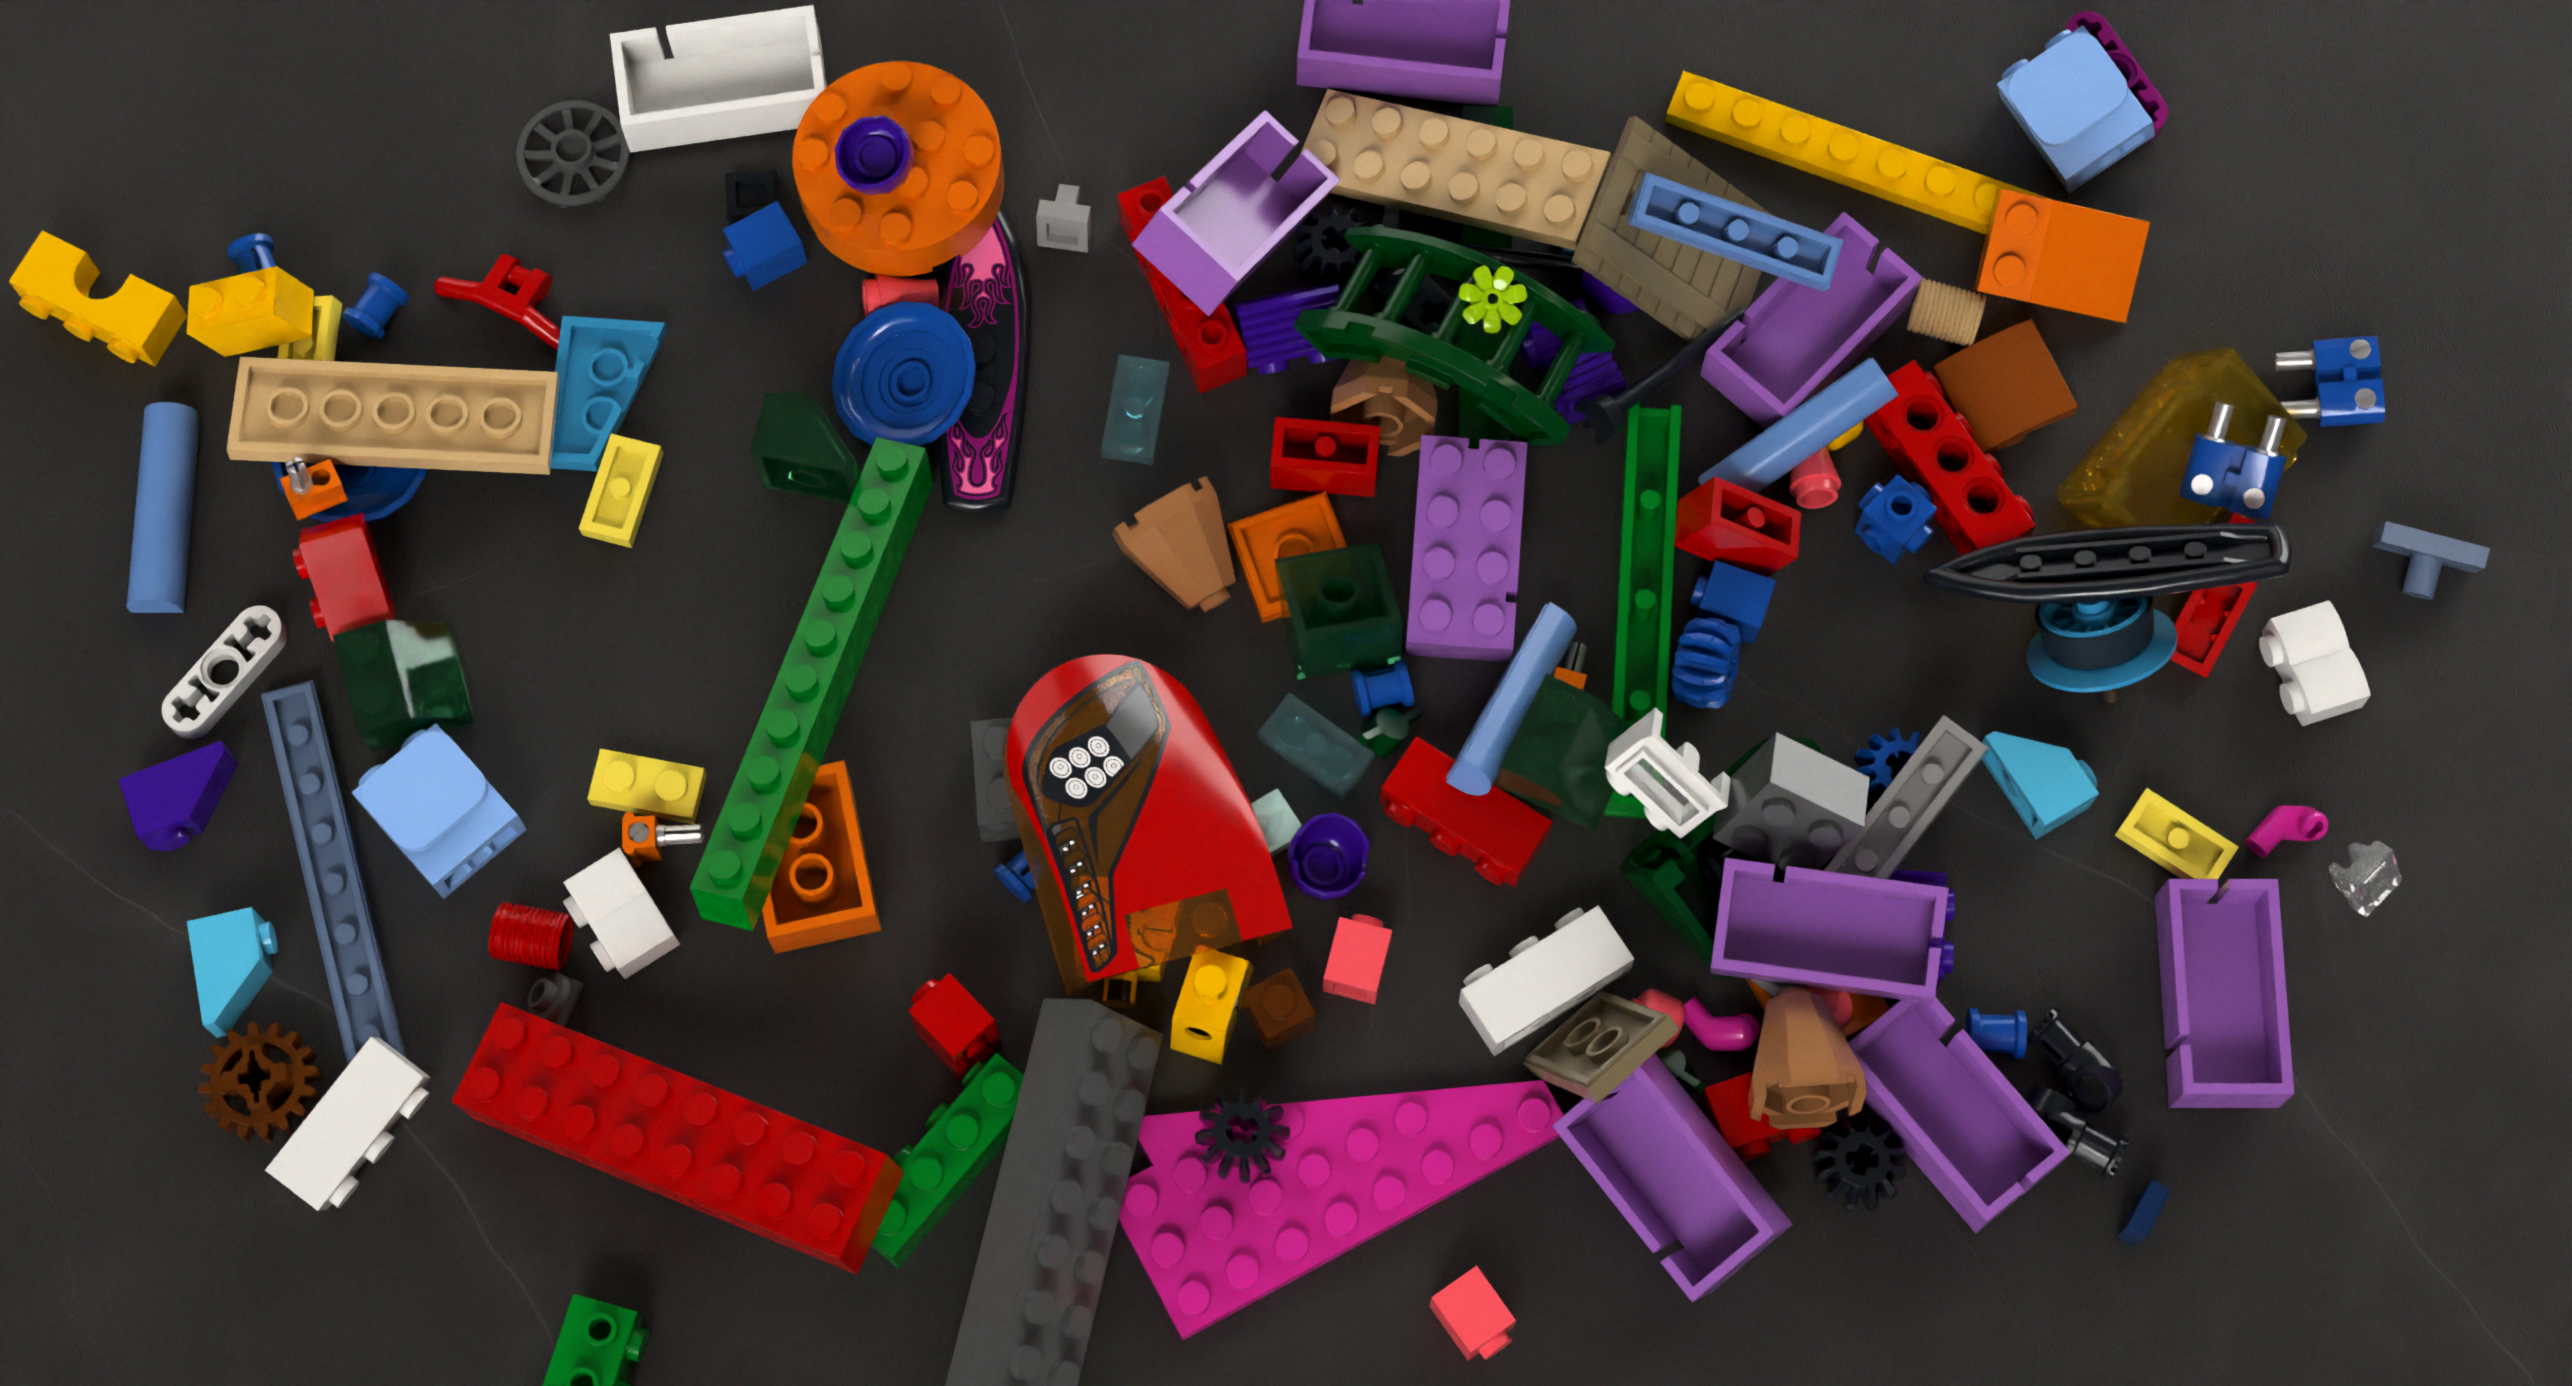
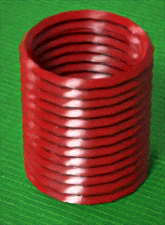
M504 901L497 907L492 920L488 944L489 955L493 960L497 958L498 961L502 960L504 962L507 960L508 963L512 961L518 964L523 963L524 966L528 964L529 966H539V968L544 967L545 969L549 968L550 970L555 969L558 971L563 968L569 954L573 935V918L569 913L565 914L560 911L556 913L555 910L551 912L550 909L546 911L544 908L540 910L539 907L535 909L534 906L532 908L529 906L524 907V905L519 906L518 903L514 905L513 902L507 904Z

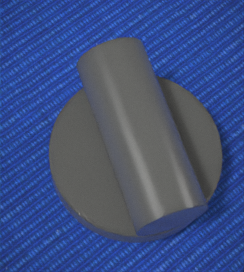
M554 972L545 978H540L535 982L528 994L527 1004L529 1006V1013L566 1027L584 988V984L559 972Z

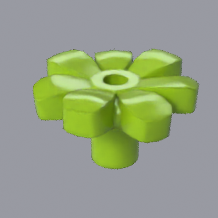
M1485 265L1474 269L1472 275L1475 284L1463 283L1459 290V298L1470 302V305L1462 311L1464 319L1469 324H1475L1480 319H1483V329L1487 333L1499 332L1501 329V319L1510 325L1517 324L1522 318V313L1514 304L1527 299L1525 286L1521 284L1510 285L1514 272L1508 267H1499L1494 276H1492L1489 268ZM1493 293L1495 299L1489 303L1488 296Z

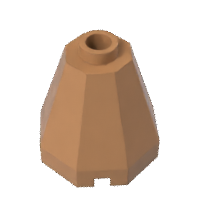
M1386 356L1381 358L1379 364L1351 359L1333 389L1330 422L1380 426L1379 444L1390 445L1387 455L1402 457L1420 449L1421 435L1434 436L1438 400L1433 383L1407 373L1405 369L1406 362Z
M1207 476L1199 478L1194 487H1192L1191 483L1185 484L1134 514L1138 521L1128 527L1124 521L1114 528L1112 535L1121 551L1186 609L1191 610L1200 606L1202 611L1206 613L1231 598L1227 589L1235 584L1236 579L1217 493Z
M1788 987L1778 991L1776 997L1767 1000L1747 1097L1750 1118L1760 1122L1762 1113L1768 1115L1769 1126L1781 1130L1826 1127L1837 1122L1836 1111L1845 1107L1848 1108L1849 1116L1860 1112L1867 1093L1864 1071L1823 997L1808 991L1804 987Z

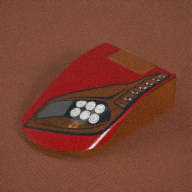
M1099 654L1068 661L1045 674L1032 686L1017 706L1011 721L1008 723L1002 751L1003 776L1067 997L1078 995L1098 980L1257 939L1259 946L1267 945L1293 928L1266 840L1249 798L1202 708L1180 682L1164 670L1140 659L1124 655Z

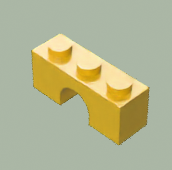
M42 230L9 280L21 297L19 301L20 306L38 318L46 320L49 315H52L64 321L63 326L69 332L85 341L90 342L94 336L108 343L107 348L113 354L129 363H135L138 358L155 367L188 317L175 295L130 274L120 290L114 295L105 299L88 298L90 288L100 274L96 265L87 252Z

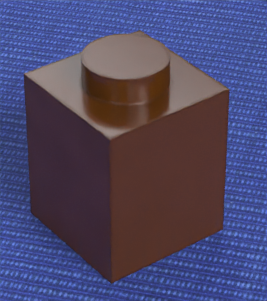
M1291 967L1242 991V1007L1267 1054L1316 1029V1013Z

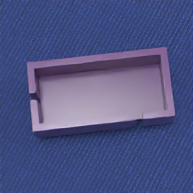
M1354 0L1304 1L1297 54V85L1480 106H1498L1510 0H1363V5L1353 4Z
M1264 110L1202 168L1185 187L1183 186L1157 211L1131 245L1205 314L1210 316L1299 225H1302L1309 218L1312 211L1318 208L1339 183L1340 179L1308 149H1305L1277 183L1271 175L1299 141Z
M1843 212L1823 232L1824 234L1844 240L1829 290L1822 292L1779 277L1744 312L1742 323L1737 319L1706 351L1700 375L1764 430L1837 381L1914 302L1923 277L1888 247L1880 254L1874 275L1867 270L1872 264L1879 240L1846 212Z
M1421 435L1405 655L1510 663L1514 649L1517 604L1515 600L1518 589L1527 442L1480 439L1478 449L1468 448L1469 438Z
M1725 858L1710 974L1929 1004L1934 1001L1941 948L1930 947L1927 951L1928 942L1939 944L1943 938L1948 887L1786 866L1784 882L1781 883L1773 881L1775 864Z
M2168 879L2155 895L2165 1049H2176L2166 1059L2169 1108H2279L2294 1095L2278 879H2228L2220 890L2218 889V879ZM2214 895L2215 904H2206Z
M1936 997L1931 1004L1900 1000L1848 1042L1864 1071L1867 1089L1864 1104L1885 1128H1891L1893 1138L1904 1148V1151L1977 1234L2012 1205L2020 1195H2024L2058 1167L2071 1152L1964 1029L1953 1037L1947 1047L1941 1043L1940 1039L1946 1035L1956 1020Z
M1655 1053L1599 1103L1583 1098L1552 1125L1652 1253L1673 1245L1678 1240L1685 1247L1668 1255L1660 1263L1691 1302L1712 1293L1793 1225Z

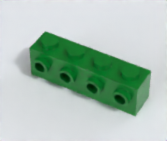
M997 1053L988 1063L980 1060L969 1070L961 1082V1086L965 1088L952 1105L946 1101L943 1102L927 1120L925 1128L929 1131L915 1147L907 1144L893 1159L905 1173L871 1247L898 1269L1007 1143L1024 1075Z
M573 1293L543 1386H632L630 1383H626L632 1361L640 1362L645 1353L649 1339V1330L643 1328L646 1320L637 1311Z

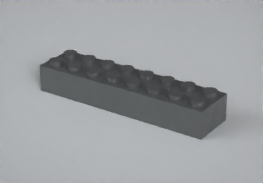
M1043 998L945 1386H1078L1163 1034L1091 999Z

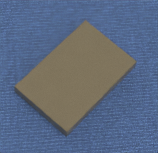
M1599 991L1524 1057L1523 1063L1533 1076L1595 1103H1599L1679 1032L1680 1029L1668 1014L1608 992Z

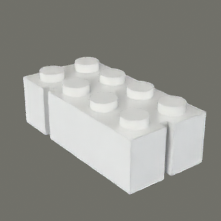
M813 5L666 26V31L674 56L672 59H665L656 27L610 34L620 123L630 153L798 129L811 103L827 88L820 32Z

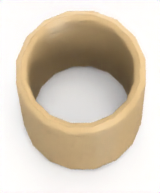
M1924 277L1914 299L1906 329L1907 331L1912 330L1913 333L1919 332L1920 335L1925 334V336L1929 335L1931 338H1940V340L1944 339L1945 342H1955L1956 345L1960 344L1963 347L1967 345L1968 347L1974 343L1987 297L1985 294L1981 296L1980 293H1971L1970 290L1966 291V289L1961 290L1960 287L1956 289L1955 286L1951 287L1950 284L1946 286L1945 283L1941 285L1940 282L1936 283L1935 280L1931 282L1930 279L1926 280Z

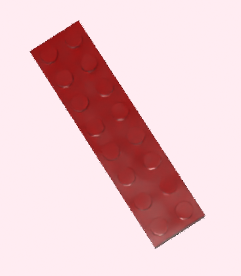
M500 1002L451 1101L476 1121L856 1275L863 1264L905 1173L888 1154L503 1002Z

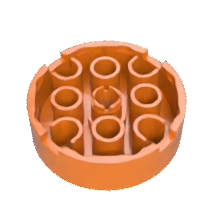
M889 61L864 66L849 72L825 88L811 103L798 126L794 139L792 156L794 178L803 212L808 222L815 231L817 238L831 253L842 261L866 272L895 277L914 276L932 272V267L947 262L958 255L962 258L970 252L987 234L1000 210L1004 193V167L995 121L983 100L972 88L956 76L934 66L917 62ZM884 115L898 123L908 133L914 147V167L905 183L889 194L867 195L851 188L841 178L836 168L834 148L842 130L856 120Z

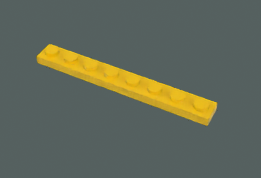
M1684 70L1665 117V123L1985 235L1997 189H2006L2050 199Z

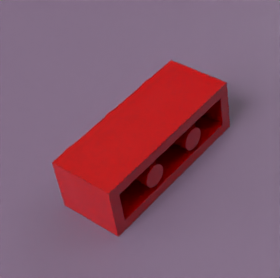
M1416 736L1381 787L1380 803L1386 806L1384 812L1392 820L1404 827L1410 828L1414 824L1430 834V842L1442 852L1450 856H1456L1457 853H1460L1476 863L1474 866L1475 870L1488 881L1496 885H1501L1504 881L1515 888L1549 838L1553 821L1494 784L1487 794L1481 796L1466 794L1446 783V776L1455 760Z

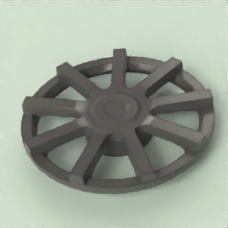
M563 101L541 110L523 128L516 146L517 168L527 188L532 194L534 193L547 202L557 204L560 208L584 205L596 200L598 203L601 202L620 183L623 177L627 176L629 171L628 166L631 153L622 131L620 120L603 106L588 101ZM571 108L587 109L594 112L583 132L574 129ZM561 110L565 131L556 136L543 126L540 121L550 114ZM606 118L613 125L617 133L592 142L590 140L602 120ZM532 130L551 143V150H525L527 139ZM621 144L619 162L596 156V153ZM525 161H553V164L539 176L532 178L527 170ZM594 166L614 173L605 183L599 186L590 173L589 167ZM560 172L564 173L560 194L553 193L542 187ZM576 174H580L591 190L590 192L570 195Z

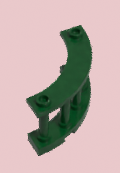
M1374 224L1372 227H1353L1347 229L1344 237L1363 255L1334 307H1327L1326 310H1302L1293 325L1326 359H1353L1379 364L1381 358L1386 356L1406 362V372L1429 381L1446 390L1451 387L1452 383H1455L1478 396L1480 400L1476 407L1502 424L1519 440L1527 442V446L1560 445L1565 442L1572 427L1556 413L1557 408L1554 404L1580 354L1609 352L1613 350L1616 344L1601 329V323L1594 315L1578 310L1562 297L1521 272L1461 245L1420 233L1392 229L1382 224ZM1485 265L1489 268L1492 276H1494L1499 267L1505 266L1514 272L1510 285L1521 284L1525 286L1527 291V299L1514 304L1521 311L1522 318L1515 325L1508 324L1489 360L1481 361L1457 348L1454 344L1466 321L1462 316V311L1470 305V302L1459 298L1460 288L1436 332H1431L1427 335L1399 323L1427 272L1459 281L1462 284L1469 283L1474 285L1475 281L1472 275L1474 269ZM1379 268L1405 269L1381 312L1374 313L1372 317L1354 313ZM1534 320L1563 342L1536 394L1531 393L1511 379V374L1508 370Z

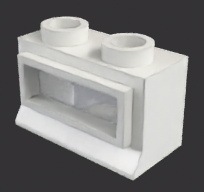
M1655 707L1608 745L1605 762L1606 777L1619 794L1627 796L1632 793L1644 805V813L1655 828L1660 831H1665L1669 828L1681 839L1713 813L1728 806L1731 778L1723 771L1710 784L1698 772L1700 755L1692 744L1685 742L1677 750H1674L1660 737L1663 714Z

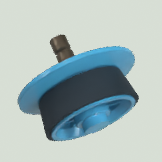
M2153 596L2104 602L2038 604L2034 618L2039 632L2029 643L2026 658L2030 672L2043 684L2069 692H2100L2103 702L2115 703L2122 698L2121 687L2150 676L2169 661L2176 650L2178 637L2176 627L2171 619L2153 608Z

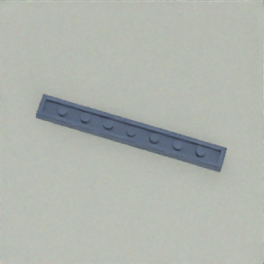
M314 680L261 694L347 1064L349 1065L370 1037L381 1038L406 1058L317 684Z

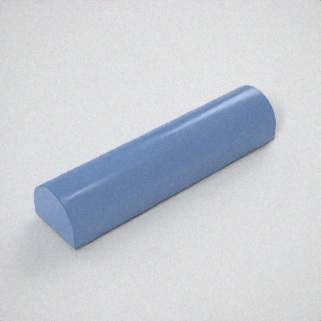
M1648 172L1643 175L1637 186L1627 217V225L1822 292H1826L1830 288L1844 241Z
M1868 358L1700 475L1698 481L1702 485L1716 476L1758 494L1895 399L1899 394L1874 358Z
M157 402L149 404L144 408L127 595V609L131 613H184L201 416L194 408L180 403Z
M1549 602L1548 605L1545 604L1536 616L1446 776V783L1466 794L1475 796L1485 795L1490 791L1539 702L1545 686L1551 680L1556 666L1558 667L1576 634V623L1566 611Z

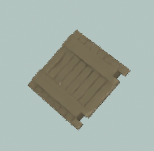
M1637 116L1629 117L1572 262L1589 274L1591 273L1593 277L1606 286L1611 287L1619 295L1630 300L1632 304L1690 343L1738 307L1745 308L1748 306L1762 271L1627 225L1630 205L1641 178L1648 172L1769 215L1772 214L1764 210L1763 207L1749 197H1746L1745 194L1734 186L1728 184L1727 181L1709 170L1698 160L1690 157L1680 147L1672 144L1669 139L1658 131L1653 130L1651 126Z

